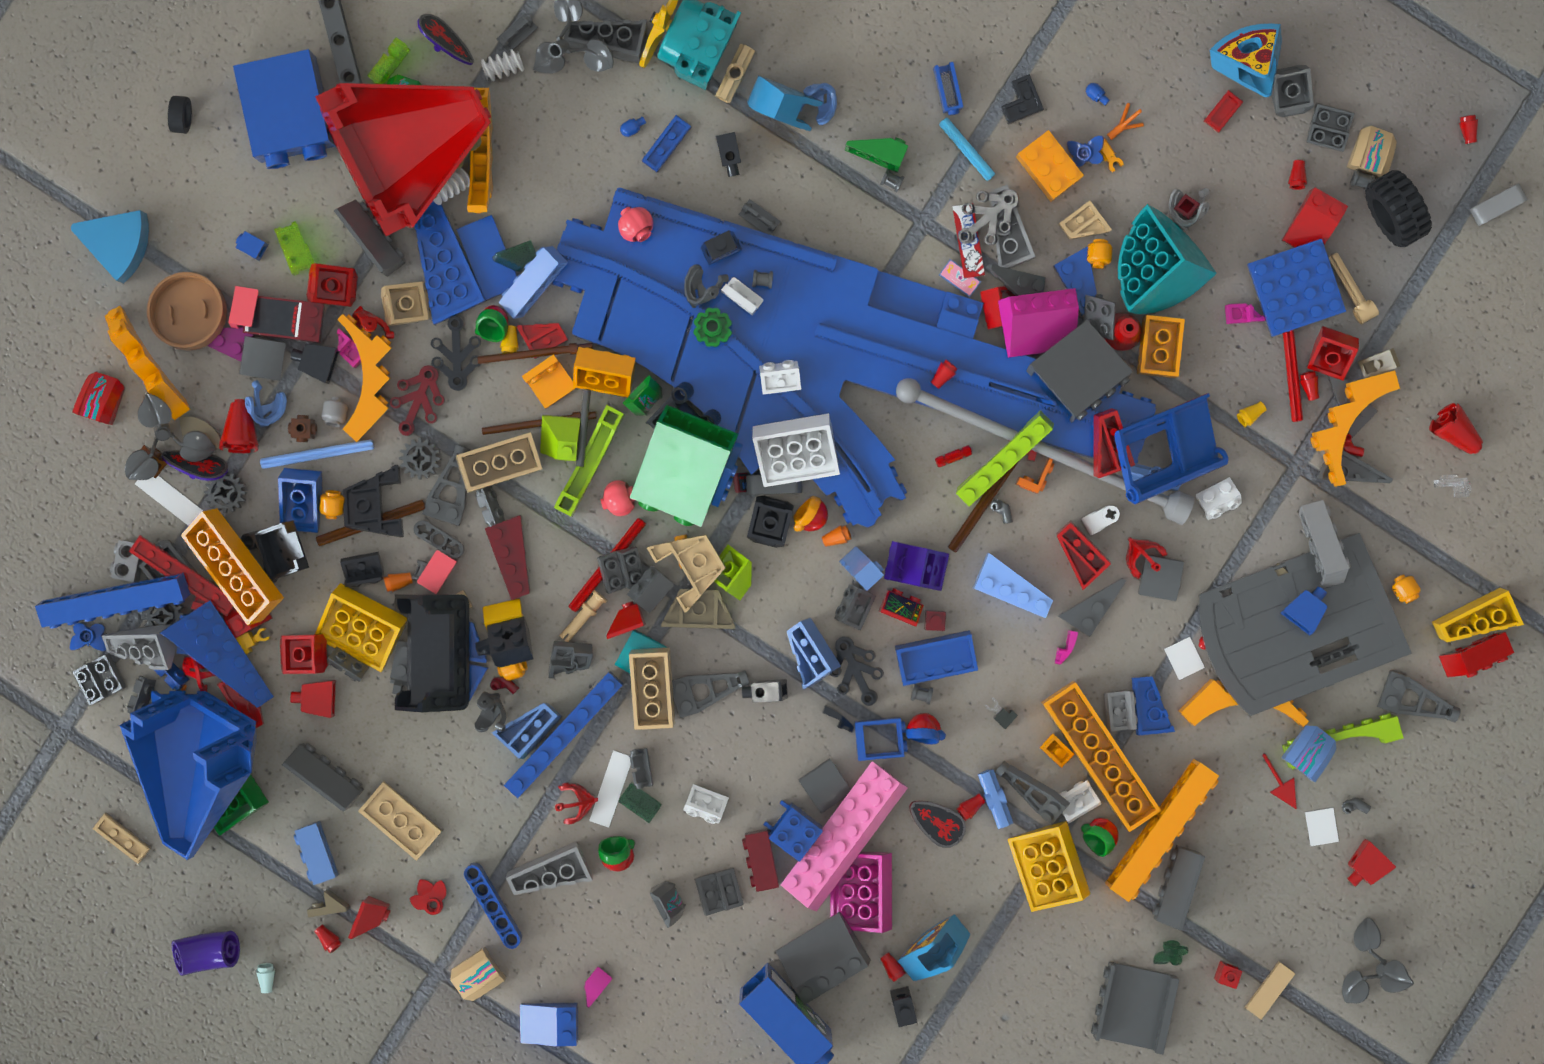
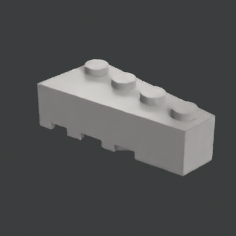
M1005 185L990 191V193L1001 195L1005 190H1009V187ZM1007 196L1006 201L1010 203L1012 198ZM991 201V207H995L999 202ZM1017 208L1012 209V230L1008 233H1003L999 229V225L1004 219V210L1001 211L998 216L996 233L998 238L996 243L998 266L1012 268L1035 259V254ZM1007 223L1003 225L1005 231L1008 229Z
M1323 500L1302 505L1299 516L1306 537L1311 539L1309 540L1310 552L1316 555V572H1321L1323 578L1320 582L1321 588L1344 583L1350 568V562L1347 557H1344L1343 543L1337 538V527L1335 523L1331 522L1329 507L1325 506Z
M576 841L508 871L506 879L513 894L517 895L539 891V889L556 888L561 885H573L584 881L589 882L593 880V874Z

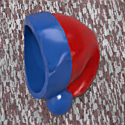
M920 713L914 716L906 729L908 739L923 744H937L939 740L942 741L946 737L945 732L941 730L938 720L929 713Z

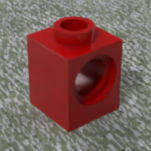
M1220 961L1214 979L1222 985L1237 989L1243 971L1237 966Z

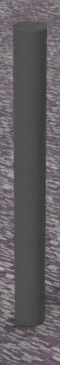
M583 390L576 463L578 467H584L591 390Z

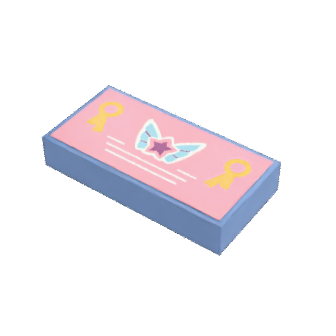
M951 259L939 274L940 277L969 298L981 283L976 277L964 278L962 267Z

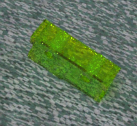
M397 37L393 40L394 43H391L387 48L390 55L387 56L383 53L382 57L367 75L376 84H385L410 52L408 46Z
M296 221L284 228L278 227L274 229L293 276L299 274V271L310 268L311 264L315 263L309 246L304 242Z

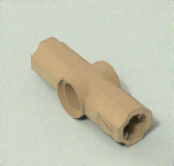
M739 45L715 97L724 102L731 103L740 82L744 78L755 50L747 45ZM732 70H739L740 76L737 78L731 77L730 72Z

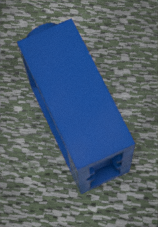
M900 717L854 721L858 761L905 757L904 752H908L907 740H903L902 733H906L905 721H901ZM896 723L898 751L866 754L863 726Z

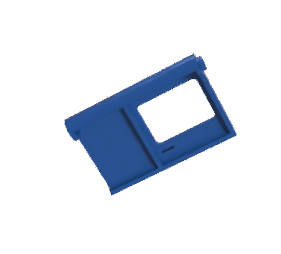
M1209 393L1115 432V442L1124 479L1126 497L1130 502L1138 504L1228 464L1226 451L1216 447L1207 398L1210 397ZM1165 429L1172 464L1133 481L1126 446ZM1218 453H1220L1223 458H1219Z

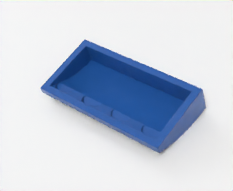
M970 630L895 646L903 686L978 671Z

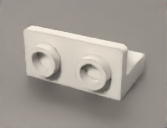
M735 277L721 289L723 294L752 316L763 303V299Z
M785 360L777 364L768 362L759 366L763 394L801 390L798 361Z
M693 784L683 810L692 817L699 816L708 823L719 824L729 798Z

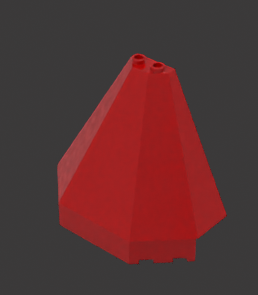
M339 83L336 87L315 96L322 116L328 125V131L365 204L370 208L372 215L381 226L385 236L406 226L408 228L415 226L491 123L489 120L491 118L490 112L487 107L483 108L481 104L482 96L480 92L471 86Z

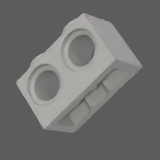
M119 540L114 547L115 561L110 566L111 578L139 582L141 568L138 564L141 559L133 554L127 556L125 553L128 546L132 547L135 542ZM123 565H126L129 569L127 575H124L121 571Z

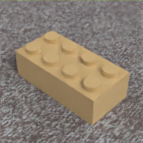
M531 432L455 456L467 493L542 470Z
M670 647L631 649L629 663L634 729L673 728L675 712Z

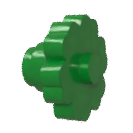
M707 308L705 313H698L697 318L694 320V325L696 326L693 331L699 342L705 341L707 347H718L720 342H727L732 334L729 329L732 321L727 313L721 314L719 308Z

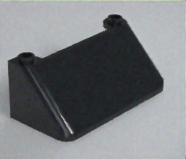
M395 594L396 610L399 613L407 614V690L399 691L395 696V710L424 713L466 709L469 704V599L462 594Z

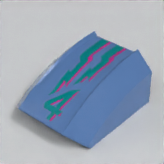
M1305 726L1281 758L1305 774L1308 779L1316 782L1337 749L1336 741L1317 726Z

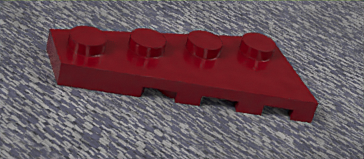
M521 515L485 528L511 600L530 594Z

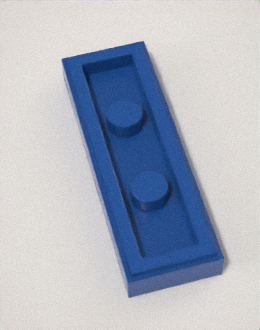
M675 115L641 161L657 173L691 129V126Z

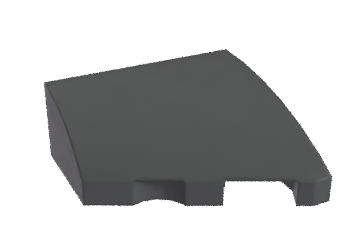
M554 641L548 678H555L554 674L561 672L570 674L576 670L589 669L593 656L592 644Z

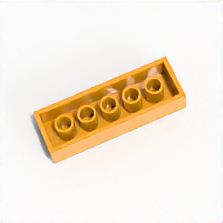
M218 508L202 511L182 533V538L247 625L263 621L284 599L283 595Z

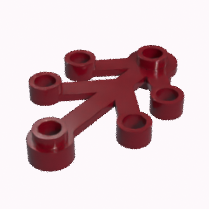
M424 366L421 368L419 375L407 380L401 379L397 383V387L401 391H406L409 389V386L421 383L418 390L399 398L393 397L390 400V406L395 409L413 401L406 420L399 424V431L402 435L410 436L414 433L415 425L413 422L421 403L426 413L425 420L428 423H435L438 419L426 395L429 386L434 396L433 403L441 406L445 402V398L441 395L436 383L439 374L433 366ZM430 371L432 373L431 378L425 377L426 372ZM401 382H406V388L402 389L400 387ZM438 396L442 398V402L439 404L435 401ZM395 399L399 400L398 406L393 405ZM430 414L435 416L433 421L428 420ZM408 424L410 428L405 432L403 426Z

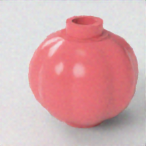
M626 207L621 211L620 214L622 216L619 219L618 228L625 240L643 242L651 236L653 218L647 209L642 207Z
M621 480L610 482L604 489L603 498L600 499L603 509H608L616 516L628 515L635 507L634 501L636 500L630 498L633 486H629Z

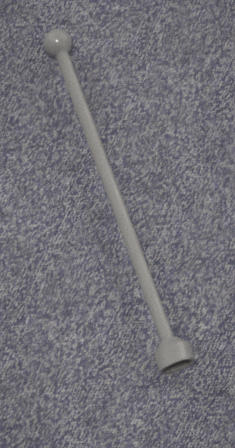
M912 378L901 380L896 387V395L904 403H913L917 400L1009 441L1018 433L1016 430L921 390L920 384ZM1041 441L1031 449L1093 476L1094 464ZM1113 473L1098 478L1126 491L1124 479L1118 474ZM1181 491L1168 496L1161 493L1147 499L1163 506L1166 518L1180 525L1186 522L1194 505V497Z

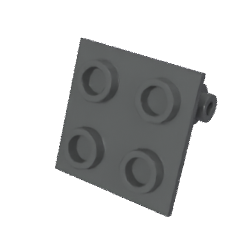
M1096 294L1095 297L1085 295L1084 322L1088 320L1103 338L1114 340L1116 302L1105 300L1102 294Z

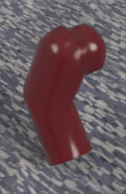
M503 676L495 677L490 683V688L495 691L506 688L514 694L519 689L513 681H507Z

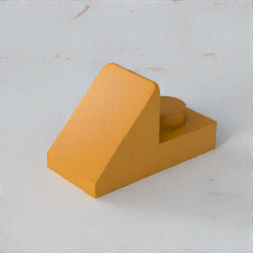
M1053 733L1039 747L1061 768L1074 755Z

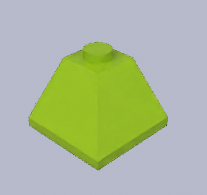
M542 415L540 453L557 460L576 461L581 418Z
M727 545L719 555L726 568L714 582L726 592L741 600L751 587L752 562L730 545Z

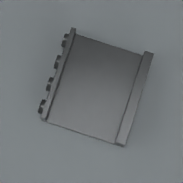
M1088 320L1033 361L1026 370L1030 376L1036 373L1072 414L1070 418L1071 423L1076 419L1082 420L1088 414L1087 411L1091 407L1093 410L1102 403L1101 399L1105 396L1107 398L1111 397L1116 392L1115 388L1119 385L1121 387L1125 386L1131 380L1129 377L1133 372Z
M1109 962L1108 967L1105 966L1103 978H1105V982L1100 987L1099 996L1101 1001L1100 1004L1096 1005L1095 1015H1097L1096 1023L1093 1022L1091 1034H1093L1096 1041H1100V1039L1152 1049L1155 1053L1163 1055L1179 978L1170 974Z

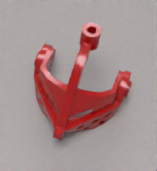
M359 306L352 314V317L357 320L356 325L360 329L364 328V330L371 333L376 330L377 324H379L384 329L385 337L387 339H394V331H390L387 323L364 310L362 306Z
M1128 538L1129 546L1126 553V564L1131 571L1130 573L1138 580L1141 578V573L1135 567L1136 560L1140 554L1149 561L1153 570L1159 571L1161 566L1154 562L1145 550L1155 548L1161 556L1166 557L1168 555L1166 549L1150 540Z
M183 658V673L197 679L200 691L208 692V685L203 684L202 679L215 675L210 671L201 672L200 669L206 668L193 658Z
M562 783V785H558V789L560 791L572 790L579 802L569 804L558 803L555 805V810L562 811L564 808L579 806L577 816L565 818L563 821L567 825L574 824L588 814L595 802H598V798H594L586 788L579 784Z

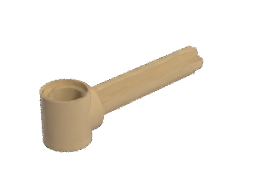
M1334 253L1329 256L1331 266L1356 306L1353 308L1356 320L1362 325L1378 316L1379 311L1376 305L1371 300H1365L1339 254Z

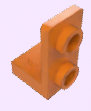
M1047 458L1036 484L1034 479L1024 475L1023 478L1018 477L1015 485L1035 494L1043 491L1047 483L1044 479L1047 473L1050 474L1055 465L1052 463L1053 459Z

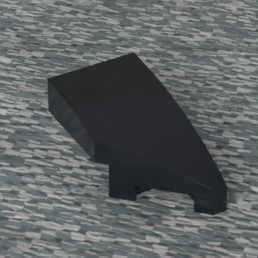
M827 705L824 706L822 713L838 719V728L849 732L853 731L854 726L846 717Z

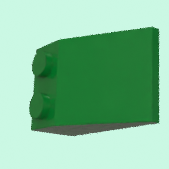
M896 137L895 139L847 141L845 151L898 173L908 145L905 144L906 141Z
M251 774L214 826L219 836L269 803Z

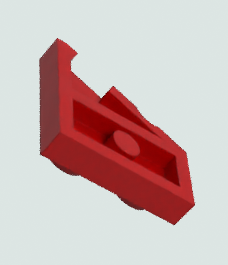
M559 323L516 326L529 350L558 347L568 341Z

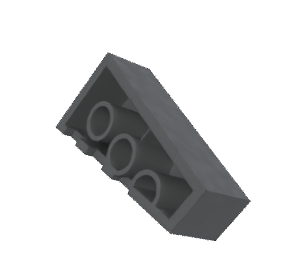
M647 19L640 21L623 20L620 22H611V20L603 22L574 21L571 22L570 27L566 31L564 40L569 43L570 49L587 48L590 40L598 39L610 48L613 58L640 63L647 32Z

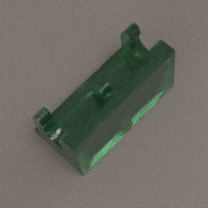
M632 782L618 800L619 803L648 823L651 822L662 806L659 801L642 789H636Z

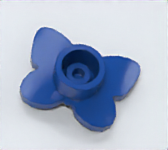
M1102 135L1094 137L1087 144H1081L1076 141L1067 142L1068 150L1074 156L1072 161L1077 167L1083 166L1086 161L1092 164H1099L1103 161V155L1099 152L1104 144V137Z
M76 623L73 626L75 635L71 639L70 650H77L85 645H91L97 650L107 651L102 639V635L105 632L104 625L94 624L91 627H87L85 624Z

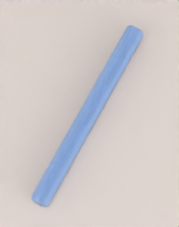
M369 439L261 458L260 465L263 469L373 450L374 443L373 440Z

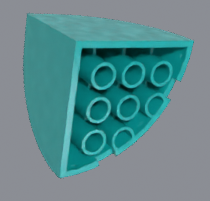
M1148 204L1132 222L1133 227L1129 234L1125 236L1121 246L1118 261V280H1120L1122 289L1120 293L1126 308L1134 314H1151L1168 309L1193 295L1217 274L1192 239L1165 214Z

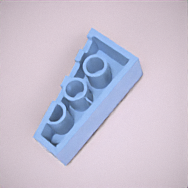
M990 553L986 554L973 589L1046 618L1053 600Z

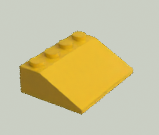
M340 583L331 593L315 634H323L327 640V645L333 648L338 647L358 661L382 672L405 628L407 617Z
M1067 821L1008 838L1031 912L1083 901L1090 895Z

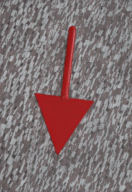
M1263 754L1264 760L1280 785L1270 791V793L1297 809L1294 778L1283 784L1267 755Z

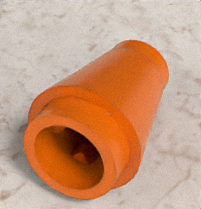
M840 525L822 536L825 547L848 543V540L852 539L847 525Z
M410 572L387 574L388 576L383 577L387 592L392 591L393 593L413 583Z

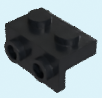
M379 551L341 558L340 560L345 577V587H358L365 583L375 584L383 580L384 570Z

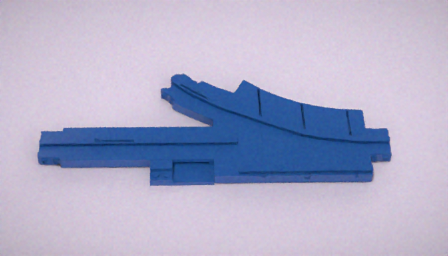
M617 188L604 231L598 225L591 224L589 227L583 225V221L572 218V221H566V229L563 231L557 247V251L568 263L553 280L552 285L561 288L564 285L570 286V290L577 293L585 291L572 334L620 355L636 358L635 363L645 367L674 388L682 382L690 383L694 393L688 400L703 413L711 409L718 411L721 415V422L718 426L738 434L736 442L743 444L739 458L751 475L759 469L752 438L753 426L829 413L840 475L812 480L826 496L833 492L836 493L834 499L838 507H843L845 510L843 517L847 524L851 523L852 526L859 524L868 528L874 525L877 518L881 516L878 508L883 505L884 500L892 497L901 501L906 498L904 494L907 491L903 483L899 484L895 477L898 474L894 466H889V463L895 461L893 456L867 425L839 397L843 382L845 381L897 397L896 387L898 383L905 378H912L920 384L921 390L1018 432L1041 410L1054 423L1053 430L1041 442L1094 459V414L1113 408L1118 411L1122 426L1125 428L1154 416L1156 411V404L1151 403V399L1145 397L1140 399L1133 398L1134 394L1122 391L1121 394L1119 393L1121 389L1119 385L1115 388L1116 392L1111 397L1107 398L1105 396L1101 399L1102 403L1094 410L1091 407L1087 411L1088 414L1082 420L1076 419L1071 423L1070 418L1072 414L1036 373L1033 376L1027 373V368L1036 360L1035 358L1026 355L1008 358L1006 349L973 339L984 303L878 271L877 268L796 244L792 241L725 220L723 222L721 219L652 197H645L642 194L623 188ZM626 207H642L647 209L652 215V234L645 241L630 242L621 236L618 222L622 216L620 214L621 211ZM726 231H733L742 250L708 265L701 250L703 243ZM699 264L703 270L702 283L706 290L717 284L719 275L727 274L729 281L735 277L763 299V303L752 316L721 292L724 285L729 283L728 281L723 283L715 299L692 308L685 296V277L691 266ZM754 270L764 273L773 271L772 289H769L767 286L756 285V287H752ZM696 289V290H695V295H696V298H699V296H698V290ZM707 308H719L721 314L727 313L732 321V325L729 327L732 332L727 342H720L718 347H707L705 341L699 342L693 332L696 328L694 325L695 318H697L698 313H705ZM785 360L798 361L801 390L763 394L759 366L768 362L777 364ZM948 360L958 370L955 372V376L938 389L930 381L933 379L940 363ZM680 390V393L685 396L684 392ZM916 400L915 402H913V403H916V404H920V405H923V406H926V407L935 409V408L930 407V406H928V405H926V404H924V403H921V402H919V401H917V400ZM1147 437L1129 444L1134 463H1138L1139 453L1142 451Z

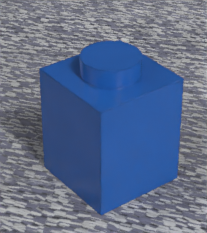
M244 231L243 234L241 233L238 236L235 248L260 261L269 244Z

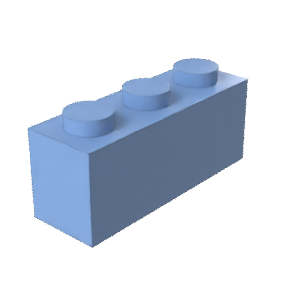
M318 821L295 830L294 840L297 845H300L302 851L300 857L302 862L307 865L309 881L316 885L336 878L339 873L321 822Z

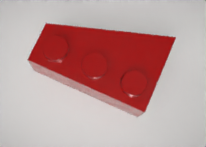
M1113 408L1094 414L1093 476L1097 478L1121 471L1115 442V432L1122 429L1123 426L1118 411ZM1127 445L1130 467L1135 466L1130 447Z
M1071 520L1057 532V538L1082 590H1084L1111 565V561Z
M1499 632L1472 642L1473 644L1463 649L1459 647L1452 654H1442L1439 658L1447 677L1466 675L1469 678L1477 675L1480 669L1487 670L1492 668L1495 662L1500 663L1508 660L1507 656L1513 654L1514 651L1506 632Z

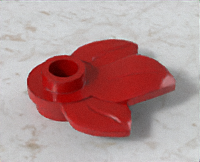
M420 879L417 885L418 895L409 898L414 908L425 910L430 915L440 913L443 908L442 900L447 894L444 882L439 880L433 885L427 880ZM436 902L437 907L432 908L430 903Z

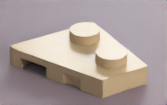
M1088 201L1058 224L1069 239L1108 233L1112 230L1091 201Z

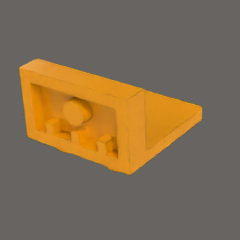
M554 354L522 375L544 408L550 407L576 389L573 387L572 379Z

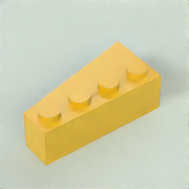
M1498 588L1432 621L1439 639L1446 642L1524 625L1509 591L1503 588Z

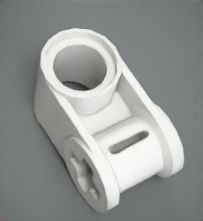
M1105 506L1098 511L1086 515L1081 520L1091 536L1116 522L1120 513L1115 506ZM1108 509L1115 512L1113 519L1110 517L1106 518L1105 515L1108 514Z

